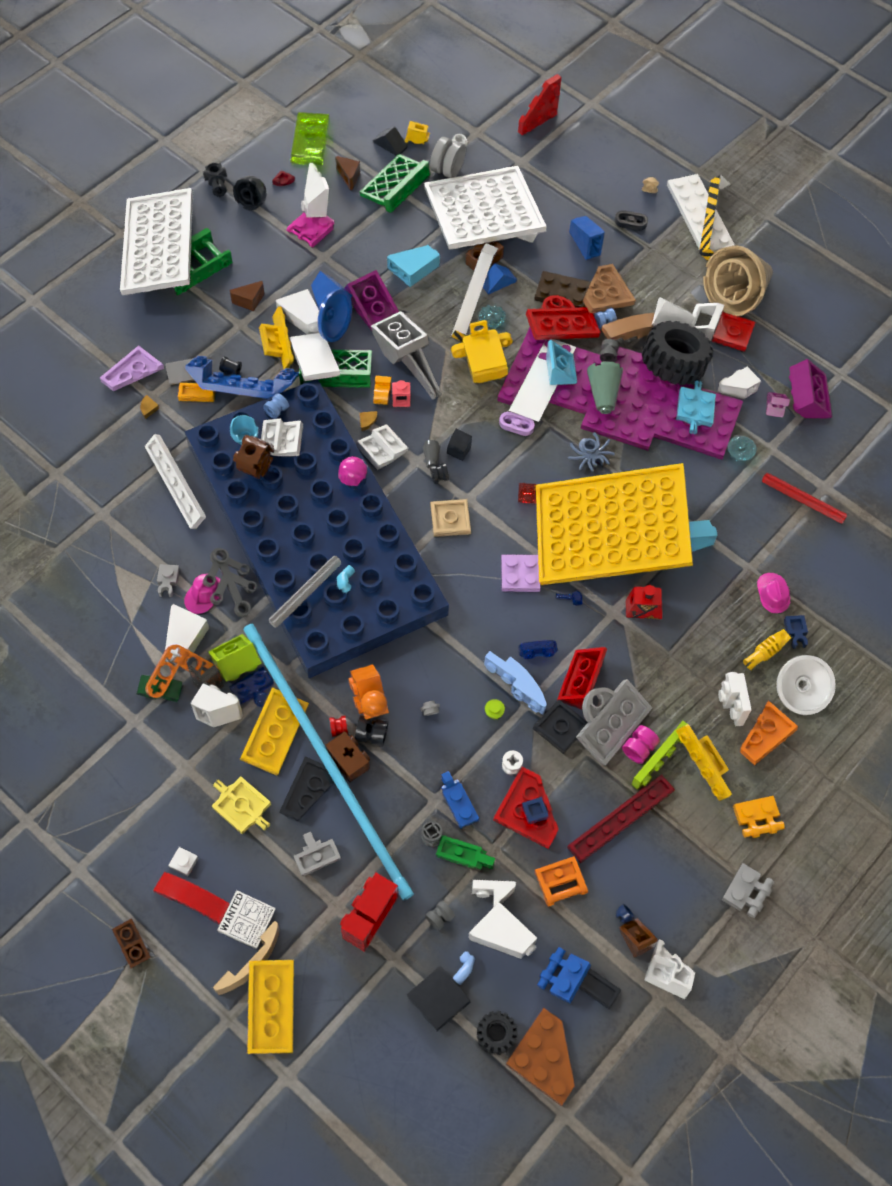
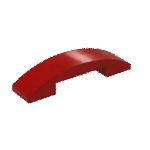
M166 872L163 873L153 890L171 901L175 900L195 910L219 925L230 903L211 892Z

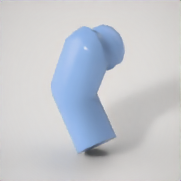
M467 951L460 957V961L464 963L463 966L453 977L459 985L470 975L475 962L474 956L470 955Z

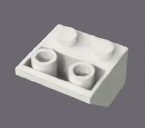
M203 683L191 702L196 719L212 727L230 723L243 717L238 697L232 693L225 694L214 685L208 686Z

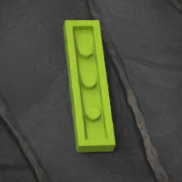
M682 721L637 773L631 784L638 790L641 785L646 786L652 778L651 773L654 770L658 772L665 763L663 759L666 756L669 758L677 749L675 745L678 742L682 743L676 730L687 725L686 722Z

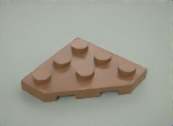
M613 264L598 267L583 299L590 313L605 311L610 308L616 309L632 306L636 301Z

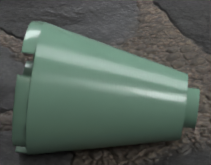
M601 362L599 366H595L594 363L588 367L587 374L596 409L601 414H609L615 409L623 367L620 368V364L614 362Z

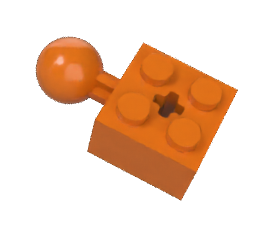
M370 665L350 671L351 678H348L351 690L356 695L353 697V701L358 713L363 714L365 719L389 713L381 678L375 667Z

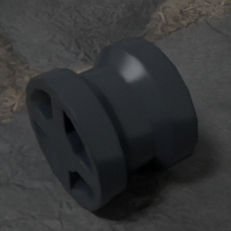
M441 463L440 466H430L434 484L440 480H449L448 469L445 463Z

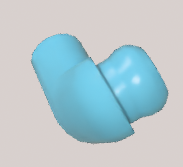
M350 565L337 576V587L343 593H347L351 589L348 579L355 573V570Z

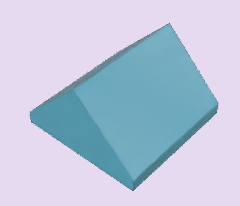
M549 340L546 360L550 385L577 383L573 354L553 340Z

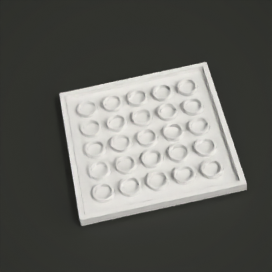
M518 166L424 183L425 191L449 250L546 231L545 222Z

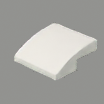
M281 418L264 420L261 439L274 445V453L271 452L270 455L299 456L303 424L301 421L283 423Z
M387 424L374 429L370 436L360 439L356 443L358 449L377 470L390 464L408 451V447Z

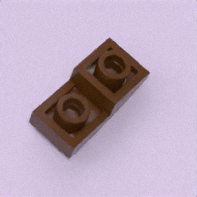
M132 918L112 929L130 968L151 958Z

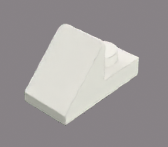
M473 880L472 894H477V897L481 898L493 895L494 908L498 902L502 904L514 893L516 882Z

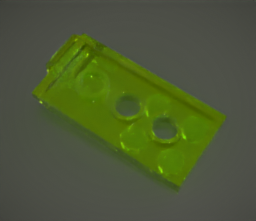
M298 112L291 163L323 165L329 114Z

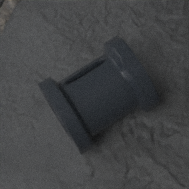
M226 356L221 359L219 371H227L233 375H239L242 368L241 361L235 362L229 360Z

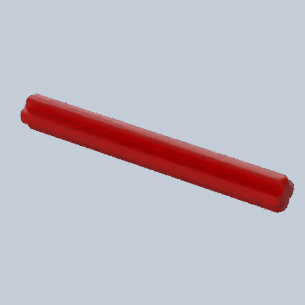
M766 473L762 479L763 483L839 523H843L847 518L846 513L769 473Z

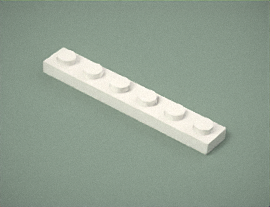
M154 434L145 445V448L190 529H197L206 516L160 435Z

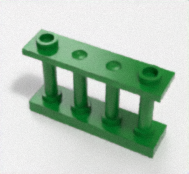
M208 228L191 237V256L193 255L202 266L195 270L190 266V284L174 287L177 296L233 263L229 249L221 253L212 244V234ZM207 247L216 257L207 261L198 251Z

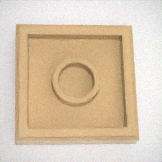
M467 499L430 502L434 537L471 534Z

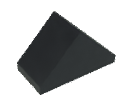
M395 126L382 131L373 139V143L395 156L402 154L408 148V145Z

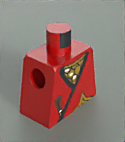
M652 585L634 587L625 600L626 618L662 619V589Z

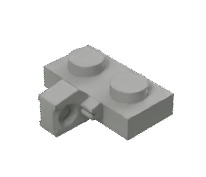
M311 832L303 835L307 845L303 847V852L294 855L302 877L341 860L333 839L321 843L320 840L315 842Z

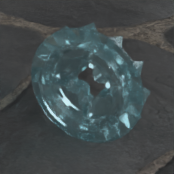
M488 304L487 307H482L478 318L479 321L486 320L488 328H497L505 322L506 315L502 307L490 306Z
M736 436L729 441L727 452L730 453V457L736 458L737 461L743 460L745 462L754 457L757 448L750 438ZM745 448V451H738V449Z

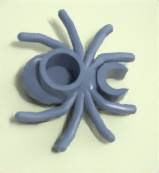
M594 432L593 435L596 441L590 438L582 439L579 442L580 451L574 447L573 443H570L571 448L583 456H569L568 459H584L579 466V470H582L587 462L592 472H594V469H597L595 462H599L601 467L604 461L607 465H610L608 459L602 454L614 456L615 453L602 450L611 440L608 439L599 448V437Z

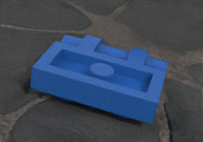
M558 947L555 954L550 956V963L546 970L541 972L539 976L541 979L537 986L545 990L548 983L553 985L550 993L571 1004L591 964L573 954H570L567 961L562 959L566 951ZM557 967L562 968L558 977L553 976Z

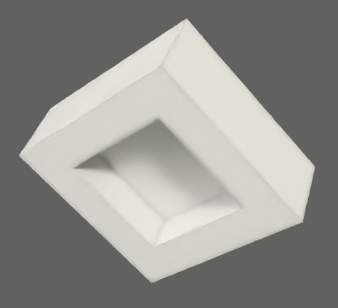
M179 847L168 866L188 877L199 858L197 855Z

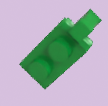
M442 835L436 857L479 870L482 867L493 870L495 858L486 855L487 851L482 850V847Z

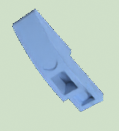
M489 651L484 661L487 670L501 676L505 683L512 684L511 693L515 699L524 701L532 711L543 715L547 706L544 695L528 671L512 657H509L505 662Z

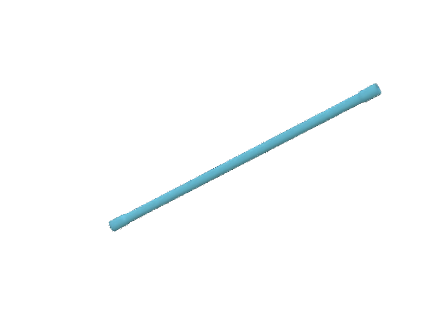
M254 624L245 626L243 629L245 634L253 643L393 883L398 885V893L402 900L409 899L414 895L413 891L383 845L263 643Z

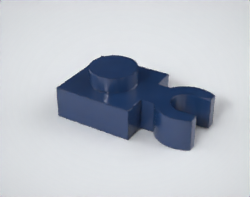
M785 616L786 632L790 637H793L792 648L796 649L797 642H801L803 648H806L808 640L805 636L808 634L805 616Z

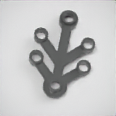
M215 548L210 554V560L213 564L209 573L203 578V584L206 587L213 586L216 582L215 576L219 568L222 572V577L216 591L211 595L210 601L215 605L220 604L223 600L225 588L228 586L235 603V614L239 617H245L250 613L251 605L249 602L242 600L236 584L244 587V590L249 594L256 591L257 584L254 581H248L240 577L246 576L250 571V567L245 563L241 564L229 558V553L226 549ZM219 555L222 560H219L216 556ZM228 566L236 569L240 576L230 572ZM241 567L245 568L246 572H242ZM207 578H210L212 583L207 582ZM248 585H252L253 590L249 589ZM214 596H218L219 601L215 600ZM239 607L244 610V613L239 611Z

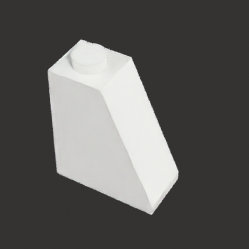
M308 289L276 300V306L282 307L285 319L307 335L319 333L317 325L319 310Z
M173 604L170 611L165 650L170 645L178 644L194 653L209 630L207 619ZM178 649L171 650V653L173 654L172 658L170 659L171 662L174 657H179L180 654L177 653Z
M500 902L469 932V939L471 941L520 959L525 954L529 956L537 947L534 945L537 937Z

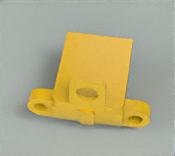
M486 320L471 323L469 325L471 335L465 336L463 343L455 344L451 347L452 356L454 358H467L473 383H483L506 376L508 374V367L502 348L512 344L511 334L507 332L498 334L496 330L488 331ZM476 326H484L483 329L479 331L474 330Z

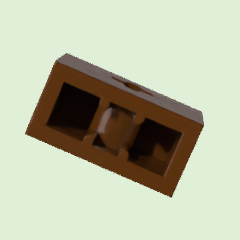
M343 732L327 743L325 747L339 770L351 783L370 769V758L364 750L362 752L357 747L358 743L352 735L349 737L346 732Z

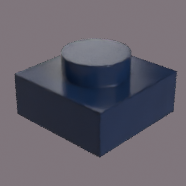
M542 797L522 803L528 825L548 819L549 815Z

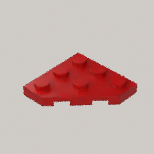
M558 74L544 82L542 85L544 89L540 95L534 97L529 104L530 109L527 114L522 115L519 119L518 132L521 135L532 131V129L557 115L562 79Z
M521 767L493 821L549 849L559 828L552 814V808L543 788L540 775ZM542 797L549 817L548 819L528 825L522 803Z

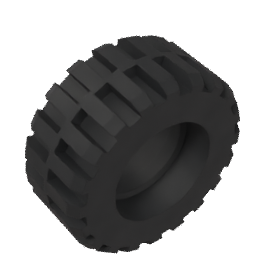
M666 321L655 325L651 329L642 350V357L647 369L652 371L656 377H660L661 380L669 381L671 384L679 383V385H685L687 383L689 385L699 381L704 376L713 357V348L709 338H706L702 331H698V328L691 327L687 323H680V321Z

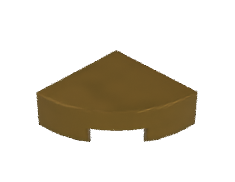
M148 395L142 399L140 405L143 417L146 419L159 409V405Z
M377 411L359 413L361 431L368 430L377 421Z

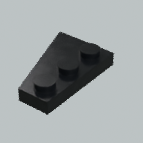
M306 756L304 757L279 811L280 814L299 821L335 783L324 764Z

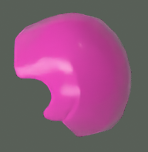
M352 456L341 462L338 478L342 483L348 486H357L361 480L366 478L367 465L362 459Z

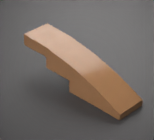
M655 313L619 319L602 325L601 330L607 339L617 340L623 338V340H627L634 336L639 339L649 335V332L654 327L652 322Z

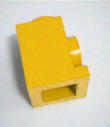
M410 121L405 142L412 141L415 144L428 142L430 132H427L428 125Z

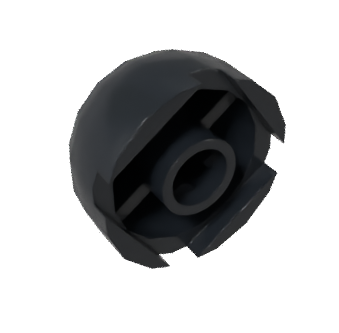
M248 175L236 181L233 187V195L238 204L241 203L245 206L243 207L244 209L252 211L264 203L267 190L261 179Z

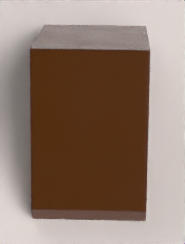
M340 156L335 157L336 170L348 188L353 190L360 175V161Z
M262 281L229 290L232 304L251 311H255L265 294Z
M638 918L619 927L634 958L652 950L658 942L657 938Z

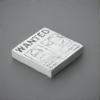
M236 891L217 931L257 949L261 941L260 936L265 932L276 908L240 891Z

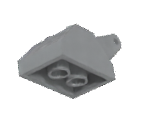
M401 311L371 325L373 335L384 356L392 364L402 360L432 399H435L436 396H441V390L422 351L429 344L428 335Z

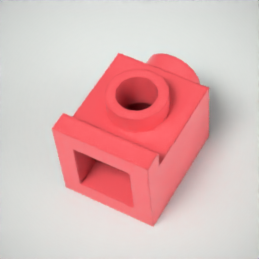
M400 380L397 383H392L393 407H410V382ZM396 396H407V400H396Z

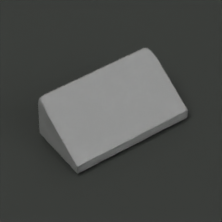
M193 359L165 364L170 385L195 381L185 370V365Z

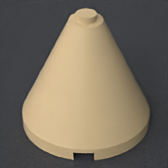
M728 246L716 251L708 260L706 276H703L704 290L710 303L724 305L722 312L740 316L751 312L760 304L773 275V269L751 250L742 246Z

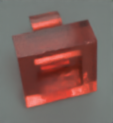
M519 483L518 502L536 504L537 484Z

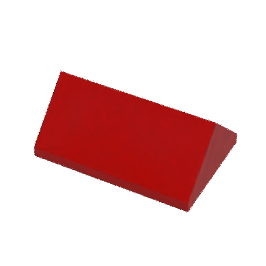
M606 647L575 650L557 700L583 710L582 706L585 696L596 685L606 656Z

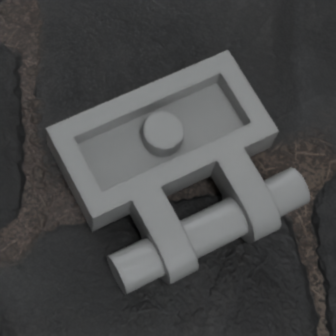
M742 863L722 900L739 911L742 910L744 905L748 906L750 909L747 914L755 918L757 913L763 909L765 898L770 896L774 881L766 878L764 884L758 882L761 874ZM753 889L759 892L755 899L749 897Z

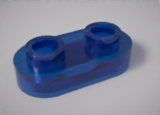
M554 640L525 642L518 646L519 655L524 657V659H532L537 656L552 657L558 651L557 642Z

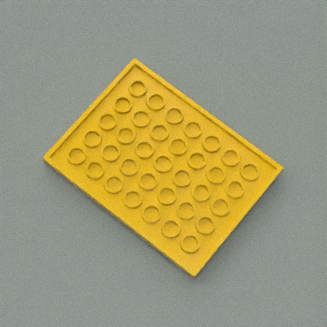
M683 463L536 485L540 585L693 566Z

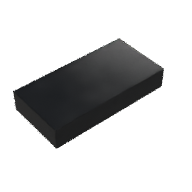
M589 969L579 987L581 991L609 1010L621 992L620 988L592 969Z

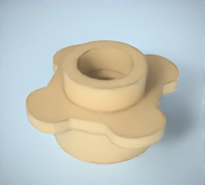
M648 177L643 180L644 186L642 191L649 193L658 192L657 186L659 182L655 178Z

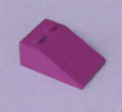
M377 270L347 284L345 287L353 295L351 297L352 306L371 331V325L399 312Z

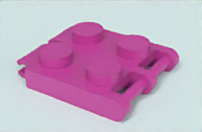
M304 212L286 230L289 233H294L298 236V239L306 241L313 248L333 230L335 223L327 215L326 217L307 218Z

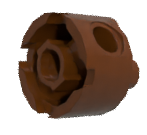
M245 435L242 439L240 450L236 451L233 456L237 470L257 479H260V476L263 477L272 463L273 457H270L271 452L274 453V445L257 437Z

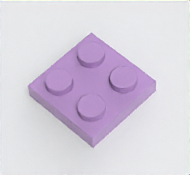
M538 555L501 556L502 591L540 592Z

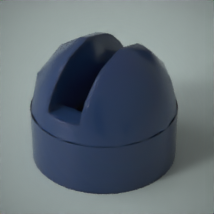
M622 904L616 910V918L621 916V923H628L635 917L630 908L625 904Z

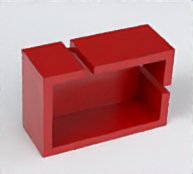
M375 873L373 877H369L363 886L364 892L361 896L357 895L352 903L353 911L350 914L346 913L340 922L342 938L364 952L398 899V885L378 873Z

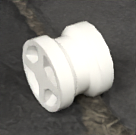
M517 751L506 752L502 760L503 771L508 775L518 774L523 764L522 755Z

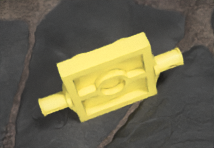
M241 776L234 784L228 787L220 780L213 784V787L220 791L221 795L212 805V808L242 835L255 823L264 831L270 826V823L262 818V815L271 805V802Z

